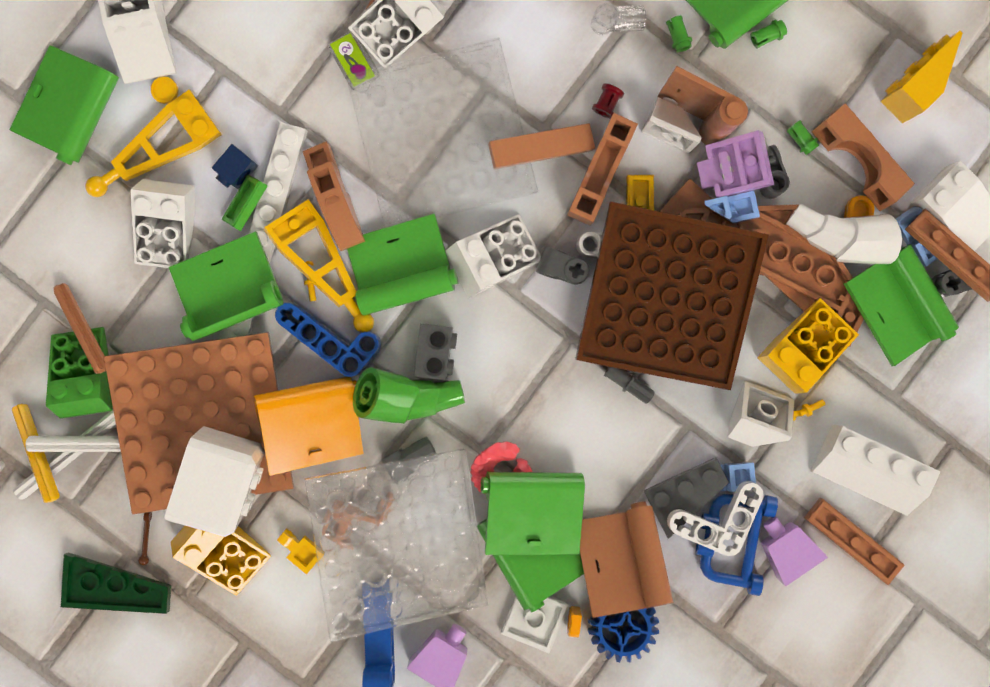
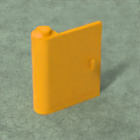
M346 376L253 396L256 415L260 423L269 476L364 454L359 418L353 408L356 380L352 381L351 377Z

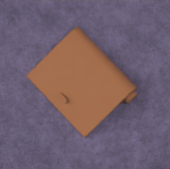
M678 66L675 67L657 96L661 99L667 97L675 100L678 103L677 106L703 120L699 134L702 137L701 142L705 145L723 141L745 121L748 115V107L742 99Z
M637 502L631 504V509L624 513L582 520L580 557L592 618L674 603L652 506H647L646 502Z

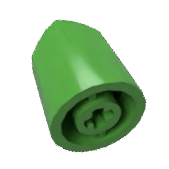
M372 367L367 368L360 375L353 394V408L357 417L405 424L407 420L435 415L439 411L465 403L460 380L437 383L410 380L405 376Z

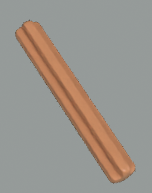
M65 283L56 285L53 288L54 294L96 374L106 372L104 354L70 288Z

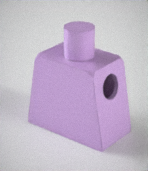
M775 516L763 524L770 536L762 540L761 545L776 578L783 585H789L828 558L794 523L789 522L783 526Z
M457 624L452 625L447 635L436 629L411 656L407 669L435 687H454L467 656V647L461 644L462 639L467 633L466 630Z

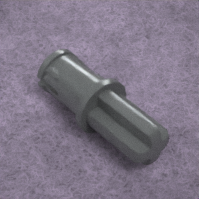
M609 367L604 374L605 377L621 386L623 392L628 391L645 404L649 403L655 392L636 379L635 374L631 375L624 369Z

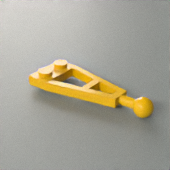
M187 90L168 103L111 161L114 166L112 170L102 177H90L85 184L86 191L93 197H101L106 194L108 185L118 178L122 177L125 181L133 179L202 149L222 134L194 94ZM175 114L193 141L159 155L149 139ZM143 147L150 160L127 169L124 164Z
M309 199L264 227L263 230L282 255L335 305L340 307L344 304L354 318L353 326L358 332H369L373 328V317L370 314L363 316L353 299L356 296L354 285L324 220ZM314 228L317 229L331 259L329 263L317 271L308 266L288 246ZM336 269L346 291L342 296L322 279L323 276Z

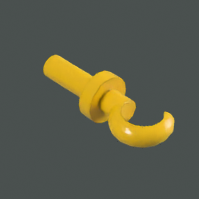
M312 261L305 262L307 265L314 266ZM307 278L304 281V285H308L310 302L316 301L315 286Z
M822 399L811 405L803 404L801 410L793 412V421L796 420L797 416H811L813 414L812 411L826 405L825 401Z

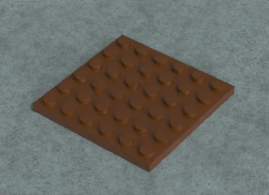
M610 201L575 359L731 390L769 234Z

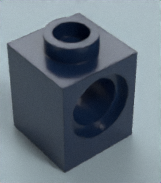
M231 144L212 166V169L218 173L215 178L225 187L229 188L232 185L239 189L247 175H251L259 165Z

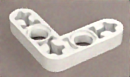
M752 481L740 483L721 526L681 509L670 512L667 517V525L676 535L726 556H734L739 553L763 500V490ZM752 489V491L755 493V496L753 498L749 497L747 499V496L744 495L745 490L750 491ZM739 502L745 504L746 502V505H748L750 509L747 510L743 506L738 505ZM738 511L744 512L746 516L744 523L734 525L733 515ZM683 516V520L692 525L691 530L683 525H680L677 529L674 520L681 519ZM705 525L711 528V535L707 539H699L697 534L699 528ZM730 526L734 530L740 531L739 534L737 535L735 532H733L732 534V532L728 530V527ZM731 537L734 545L727 546L726 548L723 541L724 539L729 540Z

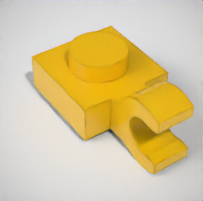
M287 528L277 539L280 544L291 551L286 558L306 575L325 553L305 535L299 541Z

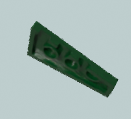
M69 552L64 554L60 607L167 614L170 611V584Z

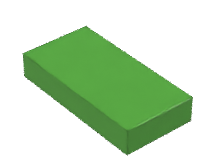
M247 175L222 220L241 231L268 185Z

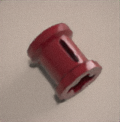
M604 83L601 88L603 92L597 104H593L592 110L603 117L611 119L618 100L623 98L624 92L616 86Z

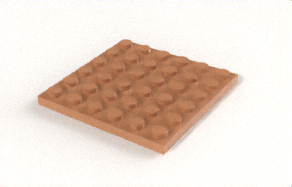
M269 332L104 356L132 515L167 509L190 438L203 426L258 442L264 449L253 396L278 391ZM264 452L260 465L261 468H264L256 490H252L251 493L257 495L293 489L292 471L269 476Z

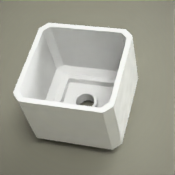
M203 426L190 438L164 519L223 537L234 533L243 516L247 517L249 510H251L256 495L251 492L256 490L264 468L260 467L265 452L261 444Z

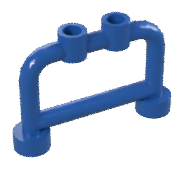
M734 494L718 496L712 502L709 514L703 513L701 518L719 525L720 510L724 505L731 503ZM765 495L748 532L741 576L714 571L711 568V558L713 557L714 550L696 543L695 553L701 555L700 568L707 579L717 583L747 588L748 594L761 595L764 582L763 575L752 573L762 516L775 517L778 508L777 497ZM739 502L738 504L740 506L750 508L748 505H746V502L745 504ZM705 525L700 528L706 529L704 539H707L711 535V528Z

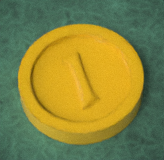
M159 77L151 85V94L159 103L168 104L177 98L178 86L169 77Z

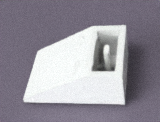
M98 0L102 22L125 84L176 74L162 0Z
M375 0L348 28L385 69L444 18L445 8L438 0Z
M142 179L131 188L134 262L140 265L169 268L189 259L195 218V186Z
M520 214L459 240L445 250L452 268L455 269L458 280L468 298L538 264L541 258Z

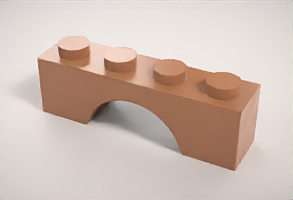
M846 103L811 131L828 152L832 150L847 151L859 160L866 177L863 192L879 211L896 203L915 184Z
M613 113L567 216L589 226L593 224L638 123Z

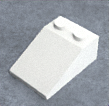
M961 161L946 166L910 203L912 206L920 207L922 211L924 209L928 210L974 251L990 236V196L980 179Z

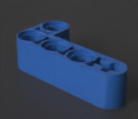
M284 303L275 311L276 321L283 328L345 376L353 377L361 374L381 348L380 337L372 332L359 334L350 346L296 304ZM287 310L293 311L292 316L302 322L298 324L293 320H286L288 316L285 312ZM310 324L316 328V335L312 339H308L305 336V328ZM367 336L372 337L375 342L374 348L369 352L362 347V341ZM329 341H334L337 345V352L332 356L328 355L325 351V346ZM350 357L358 361V368L355 372H350L346 368V361Z
M391 581L364 582L365 668L363 670L362 687H394L395 656Z

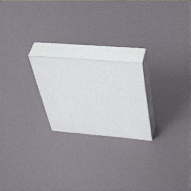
M515 596L501 629V634L550 653L569 603L550 596L543 600L544 606L531 612L529 609L523 610Z

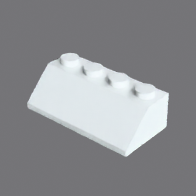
M832 424L811 469V472L906 516L930 496L941 472L846 427Z

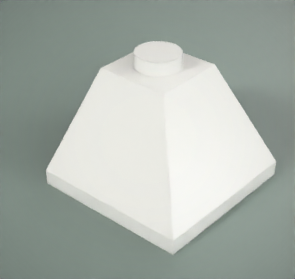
M658 97L647 118L642 133L690 153L700 143L702 137L684 109L677 106L678 103L675 100L667 97L663 99Z
M745 381L730 417L728 438L752 447L789 441L792 438L794 399Z

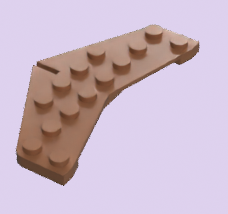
M799 204L758 206L760 218L738 223H731L710 208H688L678 215L769 234L759 275L768 278L803 312L817 299L821 298L849 326L858 332L864 318L844 286V283L853 278L843 262H837L835 257L812 246L806 238L786 224Z

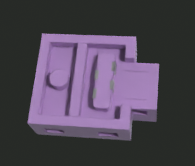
M759 130L705 145L708 160L697 162L702 189L714 188L716 198L729 197L774 185L764 135Z

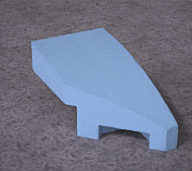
M755 191L705 201V206L731 223L760 218Z

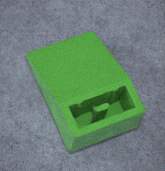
M104 327L92 328L91 331L104 356H108ZM74 331L51 335L46 407L60 419L113 410L107 371L100 374L94 372Z

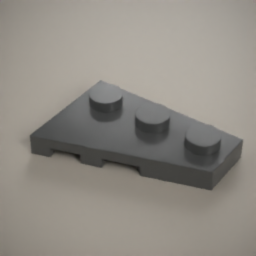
M717 457L645 489L644 493L669 539L674 534L667 525V517L670 512L681 509L695 515L729 481ZM682 516L681 519H675L674 523L677 525L678 529L679 526L684 525L686 521L683 520Z

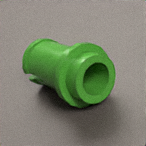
M675 16L671 18V21L668 20L666 25L673 40L672 48L676 49L677 53L690 49L692 47V37H688L682 16Z
M775 19L771 22V25L750 34L752 43L758 49L760 46L776 39L780 41L783 39V36L787 35V28L782 20L777 21Z
M801 120L786 131L801 148L800 153L804 152L807 155L819 146L816 142L818 138H813Z

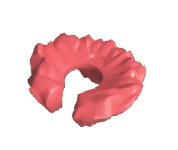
M507 441L496 442L475 457L474 463L470 467V473L472 475L471 481L474 482V486L478 488L479 492H481V478L486 477L487 472H494L495 466L501 461H511L516 458L517 453L520 451L516 444ZM522 458L515 459L518 464L513 472H532L527 460Z

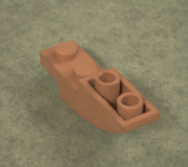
M326 141L304 150L303 154L309 169L307 171L309 180L339 250L343 251L365 242L350 195L345 190L330 144Z

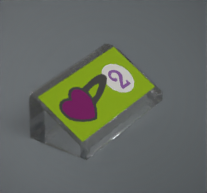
M351 31L327 45L352 90H362L381 76L366 48Z

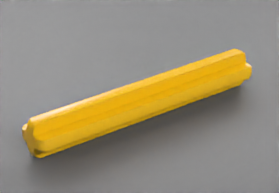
M18 404L12 407V413L43 502H54L59 499L60 495L45 452H28L26 450V439L29 436H39L27 404Z

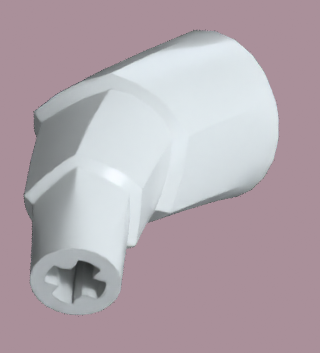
M799 204L786 223L806 238L812 246L835 257L837 262L891 264L898 258L901 250L902 235L897 220L890 214L838 218L832 215H821Z

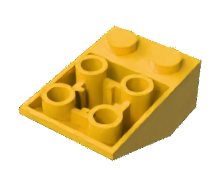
M960 30L951 37L946 34L937 43L934 42L922 53L923 57L920 60L912 63L903 72L904 76L899 80H895L885 90L887 95L880 102L901 123L923 113L944 93L963 34Z
M819 298L784 329L757 358L795 394L807 393L859 334Z
M184 526L171 541L173 558L236 596L271 557L270 553L239 526H237L234 533L226 537Z

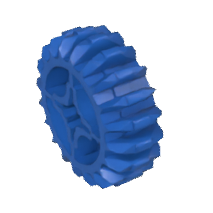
M655 608L638 610L643 615L644 624H639L637 620L631 619L630 611L617 613L615 616H607V618L606 616L588 617V623L593 625L588 628L589 635H594L591 638L592 644H598L597 651L599 653L606 651L605 656L607 659H611L615 654L616 662L619 663L623 656L630 663L632 661L631 655L634 654L637 659L641 660L640 651L644 650L646 653H649L650 649L647 644H656L655 638L651 635L659 634V629L655 627L659 623V619L654 617L656 613ZM626 620L628 626H624L623 630L620 631L619 626H622ZM602 627L616 633V643L609 641L603 635ZM638 635L637 639L627 643L631 636Z

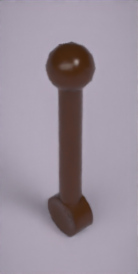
M146 512L143 516L145 522L142 555L138 560L142 566L149 563L147 550L152 512Z

